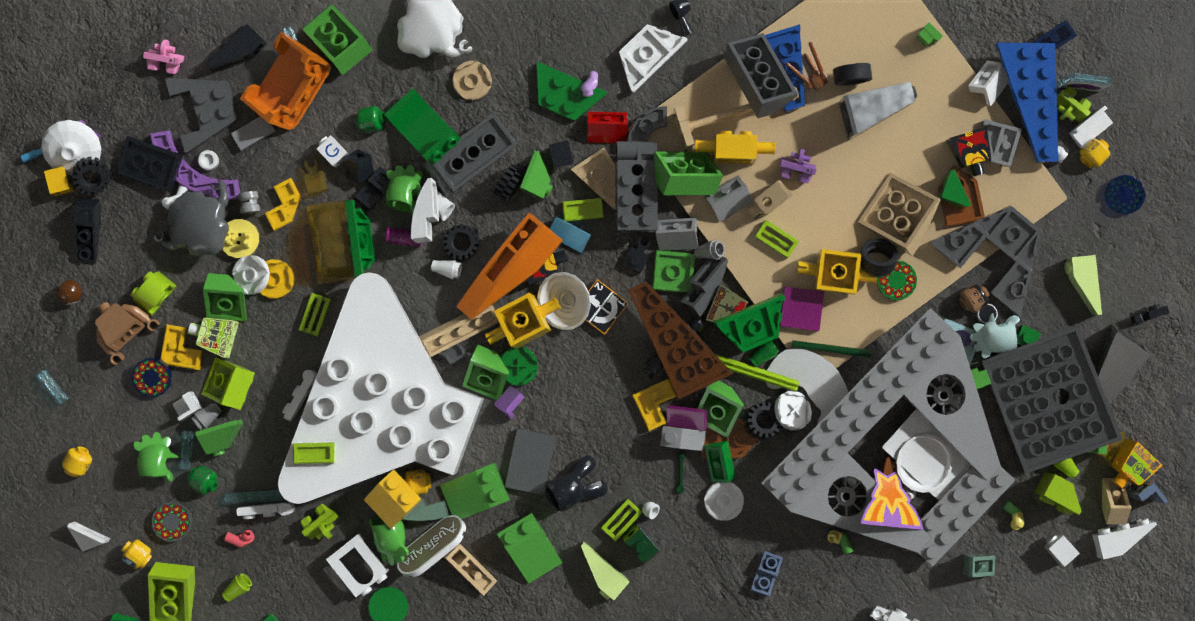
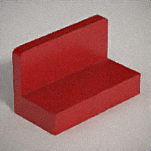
M588 112L587 141L589 143L627 141V112Z

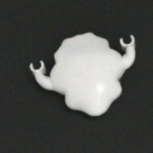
M407 0L406 15L401 17L397 24L399 31L397 44L401 51L415 54L420 58H427L433 52L442 53L448 57H458L472 51L471 46L463 49V46L468 43L467 40H462L459 48L453 47L456 36L462 32L464 18L452 0Z

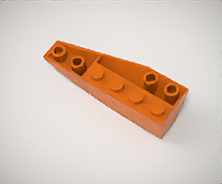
M528 213L475 279L457 305V308L471 320L535 274L563 240L534 215Z

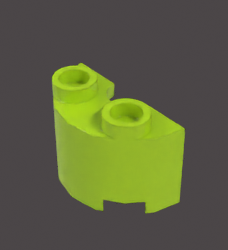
M159 271L155 273L148 272L143 278L144 283L140 288L136 287L130 295L133 297V301L151 316L155 314L160 308L161 303L177 287Z

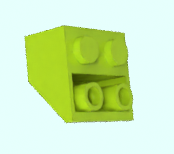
M1045 472L1034 492L1039 495L1038 500L1048 505H1057L1055 509L1064 514L1072 516L1074 513L1080 515L1082 511L1073 483L1056 474Z

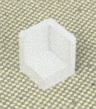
M187 392L182 395L183 398L173 403V407L179 415L177 417L178 421H184L194 415L195 412L203 409L194 392Z

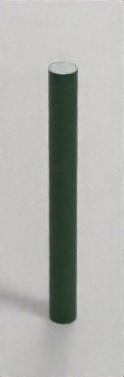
M792 340L791 348L871 357V350L795 340Z

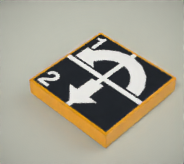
M597 279L588 291L591 306L589 315L585 320L605 335L629 303Z

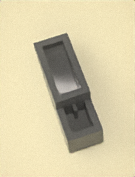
M727 258L707 259L689 281L692 288L680 301L687 312L701 317L707 309L724 276L728 263Z

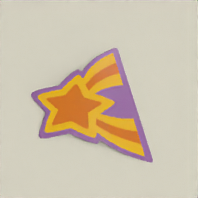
M874 469L876 486L871 495L873 499L864 511L861 524L923 530L921 520L914 507L910 504L909 496L902 488L897 471L886 476L879 470Z

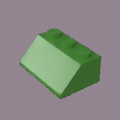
M655 151L654 153L655 182L663 195H716L723 175L708 152Z

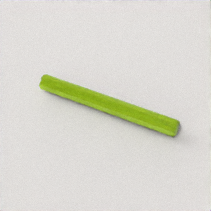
M715 354L733 372L794 392L799 387V381Z

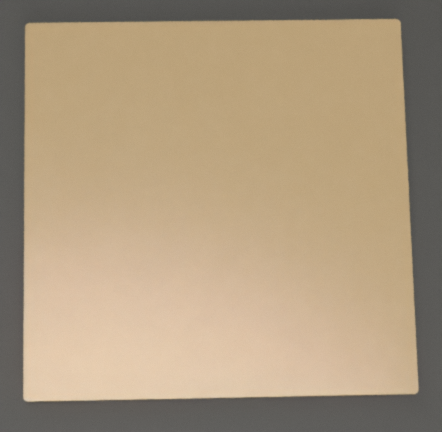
M804 0L759 34L764 33V35L800 24L803 76L810 80L808 76L813 73L804 57L805 53L808 54L818 70L808 44L812 42L829 82L816 91L813 87L809 89L804 82V107L785 112L783 107L775 114L758 119L754 111H750L694 129L691 133L694 143L695 140L713 141L716 134H720V131H732V134L738 135L741 131H750L752 135H757V142H775V154H757L753 164L715 163L723 175L719 186L739 176L747 186L753 199L751 204L722 221L717 219L714 210L703 195H674L690 218H697V227L708 242L718 240L724 244L725 253L722 257L728 260L727 268L754 304L780 293L783 294L784 287L814 290V275L797 274L798 268L805 269L804 267H797L798 261L816 263L819 250L826 249L860 254L863 243L874 238L882 239L859 224L858 221L890 173L938 197V187L953 165L973 177L970 166L962 169L959 167L946 140L984 128V119L1015 127L996 100L992 106H989L986 103L984 94L970 92L968 85L974 79L976 73L922 0ZM930 23L943 37L935 45L931 42L925 47L916 36ZM725 59L658 106H667V127L658 128L652 132L647 141L657 142V151H684L672 115L674 108L682 106L687 121L693 122L749 104ZM854 63L871 64V81L847 86H837L834 84V68ZM911 82V85L915 87L917 92V98H915L914 103L857 137L848 140L838 103L843 96ZM1021 134L1011 168L993 164L988 160L982 162L985 174L973 177L978 181L985 216L1010 205L1034 224L1067 199V196L1042 163H1036L1031 147ZM695 144L691 150L685 152H695ZM800 149H805L804 155L811 157L810 162L806 163L816 165L815 175H812L808 184L798 181L800 171L793 170L791 179L781 177V156L790 158L791 152L799 154ZM708 152V154L710 155V157H711L712 160H713V154H712V152ZM781 180L792 196L768 215L763 213L754 219L748 212L756 204L754 199L775 182ZM769 197L764 200L765 206H769L772 203ZM940 201L924 240L914 255L911 256L897 248L898 261H904L911 265L916 272L917 286L910 296L901 300H891L880 292L877 283L863 281L858 282L857 294L855 295L822 291L824 292L820 331L779 326L778 338L787 350L795 349L791 348L792 340L863 349L999 250V248L985 238L961 268L956 266L929 242L969 223L946 227ZM765 220L799 241L789 258H786L755 238ZM766 226L765 229L792 246L793 243ZM764 233L761 234V236L771 241L784 251L788 252L787 248H785L775 240L771 239ZM873 252L867 254L869 258L877 262L890 260L882 253ZM838 267L837 269L833 270V273L836 274V277L842 274V272L838 270ZM811 351L828 360L835 368L853 357L851 355Z

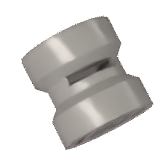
M257 191L238 194V199L241 202V214L260 212V205L257 204Z

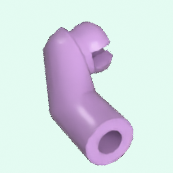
M591 71L588 79L582 84L581 91L583 96L590 97L593 95L592 90L598 85L597 72Z

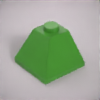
M535 150L520 188L522 192L544 200L545 196H550L553 186L550 185L551 180L539 152Z
M208 273L203 288L206 317L246 321L244 289L229 275Z
M477 345L470 360L462 387L498 400L501 397L509 371L497 352Z
M717 381L707 387L697 409L707 410L708 428L728 438L744 404L732 387Z
M234 420L195 432L206 455L213 454V457L225 454L224 450L231 447L243 421Z

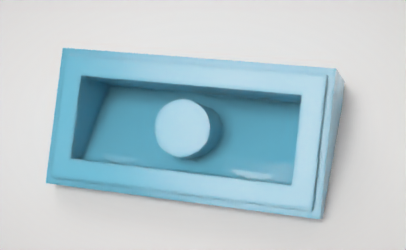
M555 217L550 227V230L563 240V244L580 253L583 252L591 237L587 232L558 217Z

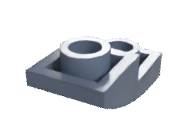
M767 551L763 552L750 591L770 597L783 557Z

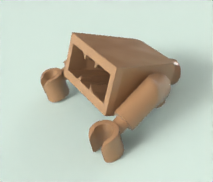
M106 302L99 306L98 310L102 315L95 321L98 327L96 330L97 343L107 355H111V363L117 365L118 362L115 360V356H119L122 361L125 359L124 354L118 351L145 327L143 323L147 324L149 330L155 331L150 326L151 322L154 321L158 325H160V322L156 319L151 320L149 315L137 306L128 304L120 306L117 303L110 306Z

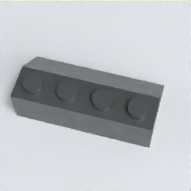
M764 33L727 44L724 59L757 119L777 113L797 97L796 89Z

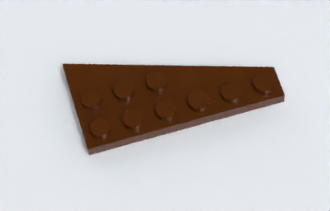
M647 282L628 289L678 399L734 374Z

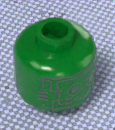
M377 106L361 108L358 114L355 115L356 126L364 133L380 131L383 128V123H386L385 113Z
M205 466L194 467L188 474L189 487L201 495L214 492L218 487L217 474Z

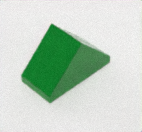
M955 169L949 171L946 174L938 198L941 201L963 209L971 206Z

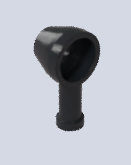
M673 0L669 2L670 11L673 17L678 20L683 30V35L686 36L693 33L685 18V15L691 10L689 2L687 0Z

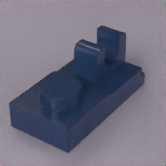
M1064 20L1032 43H1055V50H1057L1077 35L1068 21Z

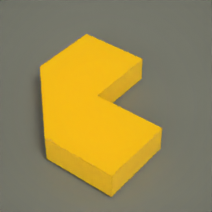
M292 178L274 186L282 205L265 213L273 231L293 221L301 195Z

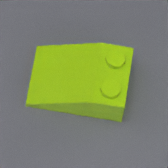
M155 562L148 574L150 621H191L195 590V566Z

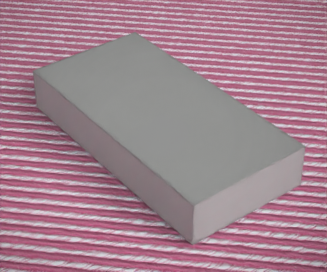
M260 116L231 133L240 150L244 151L276 132L272 124Z

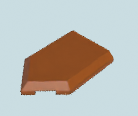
M955 165L952 166L950 171L955 169L971 206L963 209L941 201L946 227L974 222L985 217L978 181ZM944 180L942 181V183H941L940 186L938 187L939 193H940V191H941V188H942V185H943Z
M739 418L736 420L728 438L707 427L705 430L704 446L706 444L728 441L731 457L742 458L759 440L758 437H751L752 433H747L748 428L744 427L746 423ZM705 447L704 451H701V459H707Z

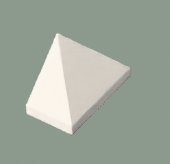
M71 522L67 526L82 552L110 541L109 537L77 522Z

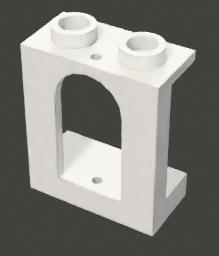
M361 533L357 534L326 559L355 597L359 594L362 597L372 590L370 586L374 582L380 584L388 577L386 573L389 571L364 542L365 538ZM354 547L373 571V579L367 584L358 583L339 560Z

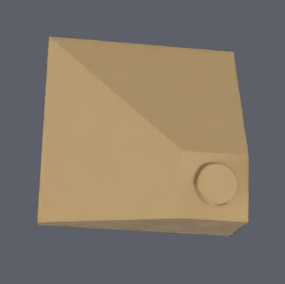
M890 173L858 223L882 239L890 241L896 248L913 256L924 240L939 205L940 198Z

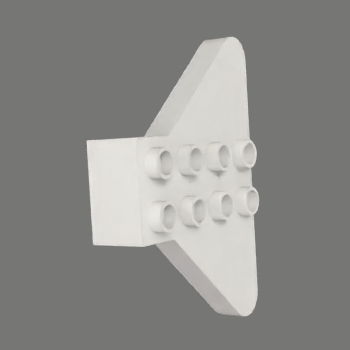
M361 274L350 285L279 475V492L284 499L291 503L301 504L414 461L451 475L456 474L484 398L443 382L391 285L378 274ZM335 442V463L293 464V443Z

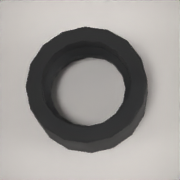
M854 63L834 68V84L837 86H847L871 81V64Z
M878 238L870 239L863 243L861 247L860 266L865 272L874 276L889 275L896 267L899 257L898 250L890 241ZM873 252L882 253L890 260L877 262L869 258L867 254Z

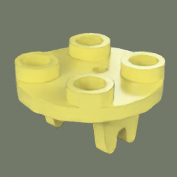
M234 219L228 222L229 231L225 237L223 251L234 258L253 255L259 244L257 228L251 222L243 219Z

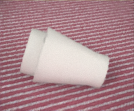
M433 260L431 271L450 279H458L461 275L462 264L458 263L457 260Z

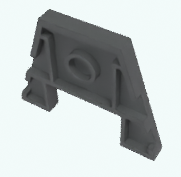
M178 78L165 79L171 97L190 92L200 130L180 135L186 154L239 120L229 82Z

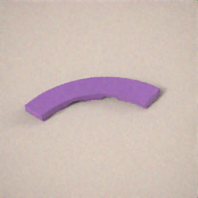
M171 131L150 134L152 144L178 153ZM182 158L176 181L192 192L201 191L203 194L209 195V197L218 198L219 192L211 188L212 184L216 187L219 186L217 179L200 174ZM221 180L227 185L228 200H239L238 194L240 189L238 180Z

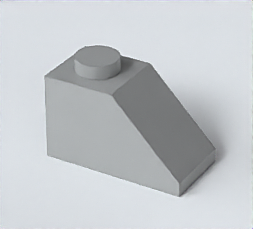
M663 426L660 446L704 451L706 431Z

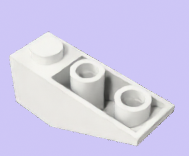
M1144 518L1136 520L1137 524L1133 525L1127 523L1119 524L1116 529L1112 530L1109 527L1098 529V533L1092 534L1098 558L1104 560L1123 555L1157 525L1156 522Z

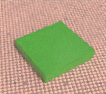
M656 250L652 288L659 291L688 293L692 288L689 281L693 278L695 254Z

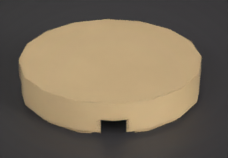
M467 61L456 68L452 82L458 95L467 100H477L489 92L492 77L490 71L482 63Z

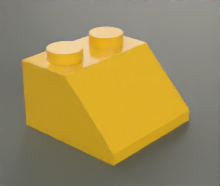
M393 469L375 486L364 501L392 529L421 503V498Z

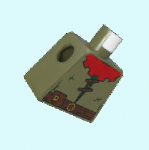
M720 285L705 321L714 323L713 321L740 311L746 307L747 301Z

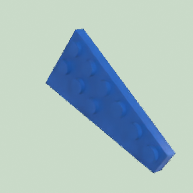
M996 43L995 47L999 51L1002 67L1005 68L1016 107L1023 120L1021 121L1028 133V141L1036 163L1058 162L1055 43Z

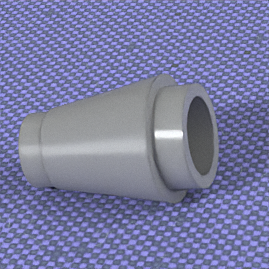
M712 240L695 249L697 258L720 259L725 253L724 244L718 240Z
M214 402L212 405L195 412L191 419L200 430L207 429L222 411Z

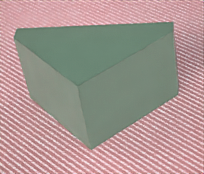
M964 554L963 574L968 577L994 576L995 555Z

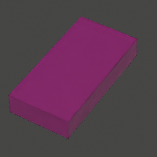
M669 405L667 407V426L705 431L707 429V410Z

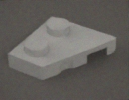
M984 119L983 125L988 130L991 163L1011 168L1022 129Z

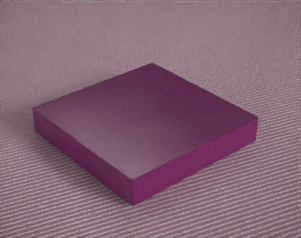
M784 287L785 301H782L781 312L783 314L779 326L820 331L824 292Z

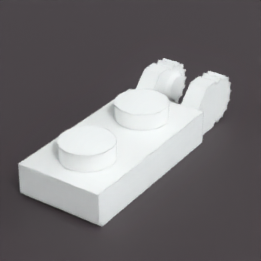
M290 502L241 506L237 508V516H243V519L255 518V514L271 517L275 516V512L283 516L293 513L296 507L294 503Z

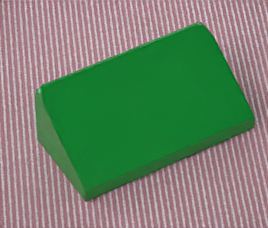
M722 441L706 444L704 447L711 482H731L735 478L729 442Z

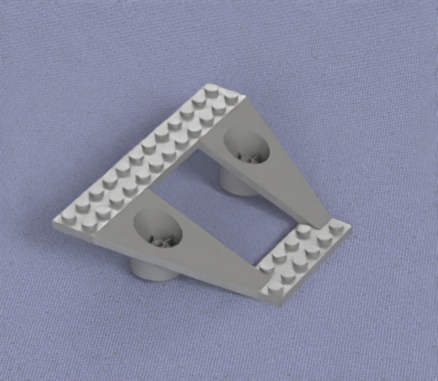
M930 308L761 484L790 512L917 552L933 567L1013 484L1015 479L1000 465L961 337ZM941 377V386L936 388L931 381L934 378ZM944 377L951 379L954 383L950 387L944 386ZM957 384L961 394H953L951 389ZM929 385L935 390L933 395H926ZM944 392L946 399H941L940 393ZM903 395L972 466L920 519L923 530L861 524L864 511L873 499L871 495L876 486V481L848 454ZM927 397H933L935 403L931 407ZM953 397H961L958 408L952 403ZM936 404L942 405V414L937 413L932 408ZM950 404L956 411L945 415V405ZM844 477V487L839 489L833 482ZM847 477L855 479L858 483L853 488L847 487ZM860 484L864 489L865 495H856L854 489ZM831 485L838 490L836 496H828ZM844 493H849V500L843 499ZM856 497H865L861 509L854 503ZM828 498H836L838 501L833 509L829 505ZM839 505L845 506V516H840L834 510ZM853 505L859 510L854 515L848 516L847 506Z

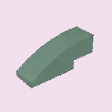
M422 498L421 503L403 519L414 521L436 520L448 517L449 513L445 500L425 505L424 498Z

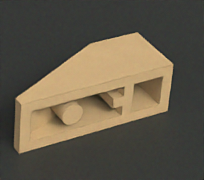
M460 543L443 557L483 596L497 582Z

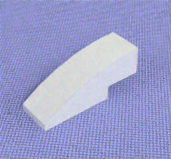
M427 178L413 212L411 239L416 243L432 242L431 222L439 221L437 183L432 178Z

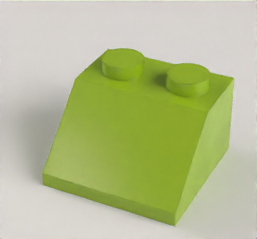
M215 357L201 394L222 405L241 410L255 373Z

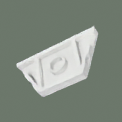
M647 24L619 51L631 92L634 94L688 39Z

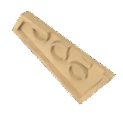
M602 148L573 167L571 171L615 210V164L605 148ZM632 207V213L636 216H640V209L638 207Z

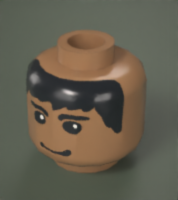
M972 284L960 292L958 301L966 312L976 313L988 305L987 297L990 295L984 286L980 287L977 284Z

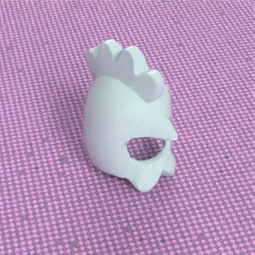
M992 313L988 322L984 325L975 323L973 328L976 332L970 335V339L976 341L974 350L976 352L982 351L981 356L987 358L991 352L999 353L1016 349L1017 335L1015 325L1020 321L1019 317L1011 316L1005 323L997 325Z

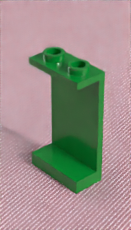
M414 88L384 114L431 166L440 161L461 140L457 133L423 100Z

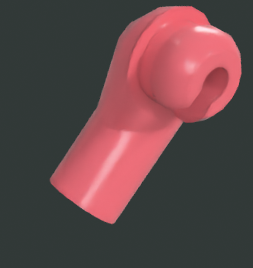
M245 530L244 533L238 536L228 532L224 541L241 548L252 543L254 534L251 530Z

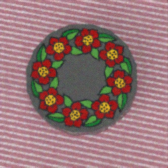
M178 502L162 504L156 509L152 517V528L155 534L162 540L169 542L178 541L187 536L193 524L189 509Z

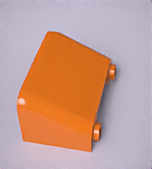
M280 32L273 46L274 50L280 54L261 85L252 84L246 87L240 100L268 123L291 130L299 124L329 75L331 65L287 34Z

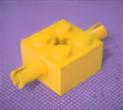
M720 131V134H716L713 141L695 140L694 151L696 153L712 152L714 163L753 164L757 154L774 155L775 142H757V135H752L750 131H741L739 135L732 134V131Z
M821 249L818 251L816 263L798 261L797 267L805 268H798L797 274L814 275V290L855 295L857 294L859 281L876 284L878 279L869 277L874 275L860 269L861 254ZM837 267L842 272L838 277L833 273V270L837 269Z
M527 293L495 310L494 312L500 327L485 334L486 338H489L487 340L490 345L507 337L510 346L517 349L550 332L551 329L545 318L552 312L561 309L557 298L555 297L539 305L535 296ZM522 317L526 318L523 325L520 324L522 322Z

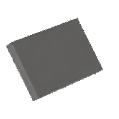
M517 428L505 487L544 495L556 436Z

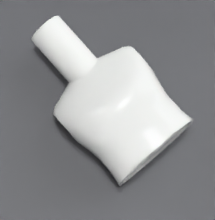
M438 192L439 218L445 221L454 210L455 204Z

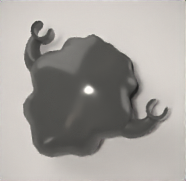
M217 179L219 186L211 185L213 190L219 192L218 198L209 197V195L203 194L201 191L184 192L169 206L167 222L170 225V236L168 233L160 230L162 233L161 239L154 236V240L161 243L168 250L188 249L189 253L196 257L220 253L229 231V225L225 221V207L228 204L226 183Z

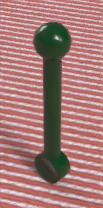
M684 452L678 453V458L680 459L679 485L676 488L678 493L684 492V487L682 486L683 461L686 457Z

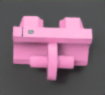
M164 39L161 44L155 43L154 49L156 50L149 49L148 52H144L143 58L147 59V69L159 70L161 61L166 62L165 72L176 74L180 63L184 62V55L173 54L175 47L169 46V40Z

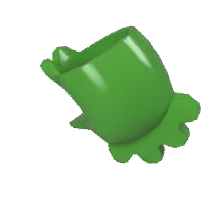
M411 165L407 166L405 170L402 166H396L394 172L388 170L387 178L390 182L386 190V205L398 211L411 212L413 216L416 205L413 198L421 192L422 187L419 182L423 177V173L421 171L414 172V167Z
M158 432L153 434V438L143 435L141 443L137 441L133 444L135 450L138 451L137 470L139 477H164L168 483L172 482L173 474L167 469L165 463L167 459L179 457L168 448L171 439L169 437L161 439V435Z
M379 516L375 520L369 519L374 537L373 543L376 545L378 552L381 553L382 561H388L392 566L396 565L397 562L402 563L405 560L404 556L409 554L407 547L404 546L406 536L402 520L390 529Z

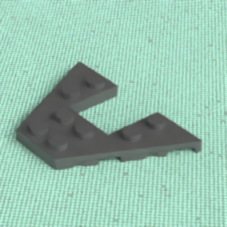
M1009 205L929 242L951 262L961 268L985 238L988 239L1014 261L989 293L1017 316H1022L1021 312L1025 297L1027 296V287L1033 271L1032 265L1042 231L1014 207Z

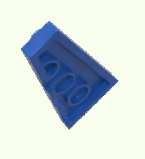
M799 24L765 35L790 81L798 91L799 98L785 105V112L805 106L804 82L786 66L787 62L790 63L803 75Z

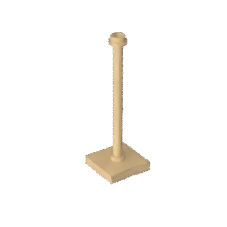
M797 95V97H795V98L792 100V102L795 101L796 99H798V98H799V95ZM746 104L690 122V120L687 121L683 107L679 106L674 108L672 115L683 149L688 151L695 144L691 134L694 129L753 110L750 104Z

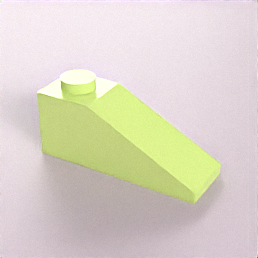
M1096 255L1067 258L1065 272L1068 274L1069 280L1091 314L1102 315Z
M583 541L581 548L596 583L601 589L599 593L607 600L609 598L615 600L628 585L629 579Z

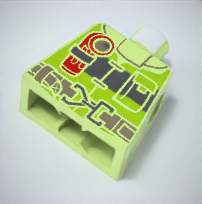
M203 318L201 325L190 324L188 334L198 336L197 346L221 357L229 358L239 322Z

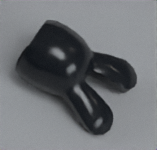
M588 455L584 456L576 464L572 472L554 478L547 483L546 497L558 511H566L584 498L602 497L607 493L608 486L604 481H595L585 486L581 484V479L595 468L594 458Z

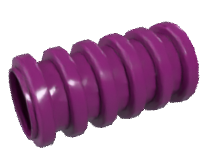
M388 226L386 228V244L390 242L392 245L398 243V246L404 244L405 247L408 245L412 248L414 246L416 248L421 247L422 243H416L411 239V231L409 229L405 231L403 228L397 230V227L391 229Z

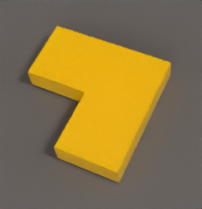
M166 324L160 364L200 370L203 350L184 347L187 334L186 327Z
M669 379L632 395L649 431L667 423L659 404L677 397Z

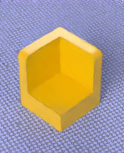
M64 167L44 171L51 195L59 196L75 191L73 183L68 182Z

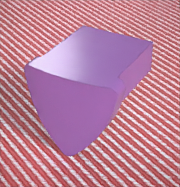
M509 386L501 397L496 400L494 405L512 420L515 417L512 411L523 400L524 396L512 386Z

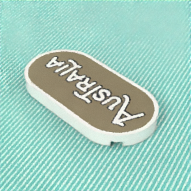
M450 515L438 521L407 546L409 554L404 556L405 560L402 563L397 562L398 570L405 577H416L424 573L461 542L463 531H466L465 523L456 515Z

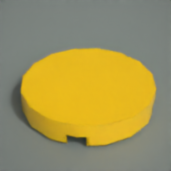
M271 259L265 261L270 275L267 286L260 293L271 299H279L286 296L294 285L292 269L287 263L280 260Z

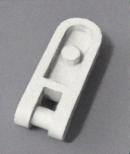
M304 371V381L301 386L297 385L293 391L292 396L294 398L291 404L287 403L282 413L285 414L284 419L289 422L293 421L309 394L317 376L316 371Z

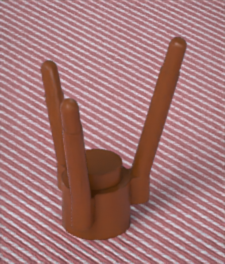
M809 42V47L818 67L817 70L808 54L805 53L804 57L813 71L808 76L810 80L790 63L787 62L786 66L805 82L809 89L813 87L816 91L829 81L813 43Z

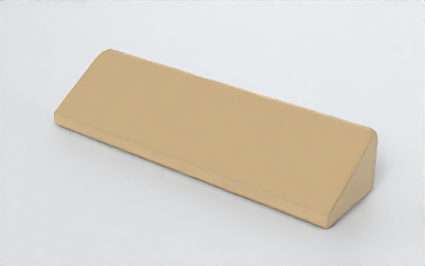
M491 305L472 320L465 314H462L419 336L429 356L432 357L499 323L494 312L495 309Z

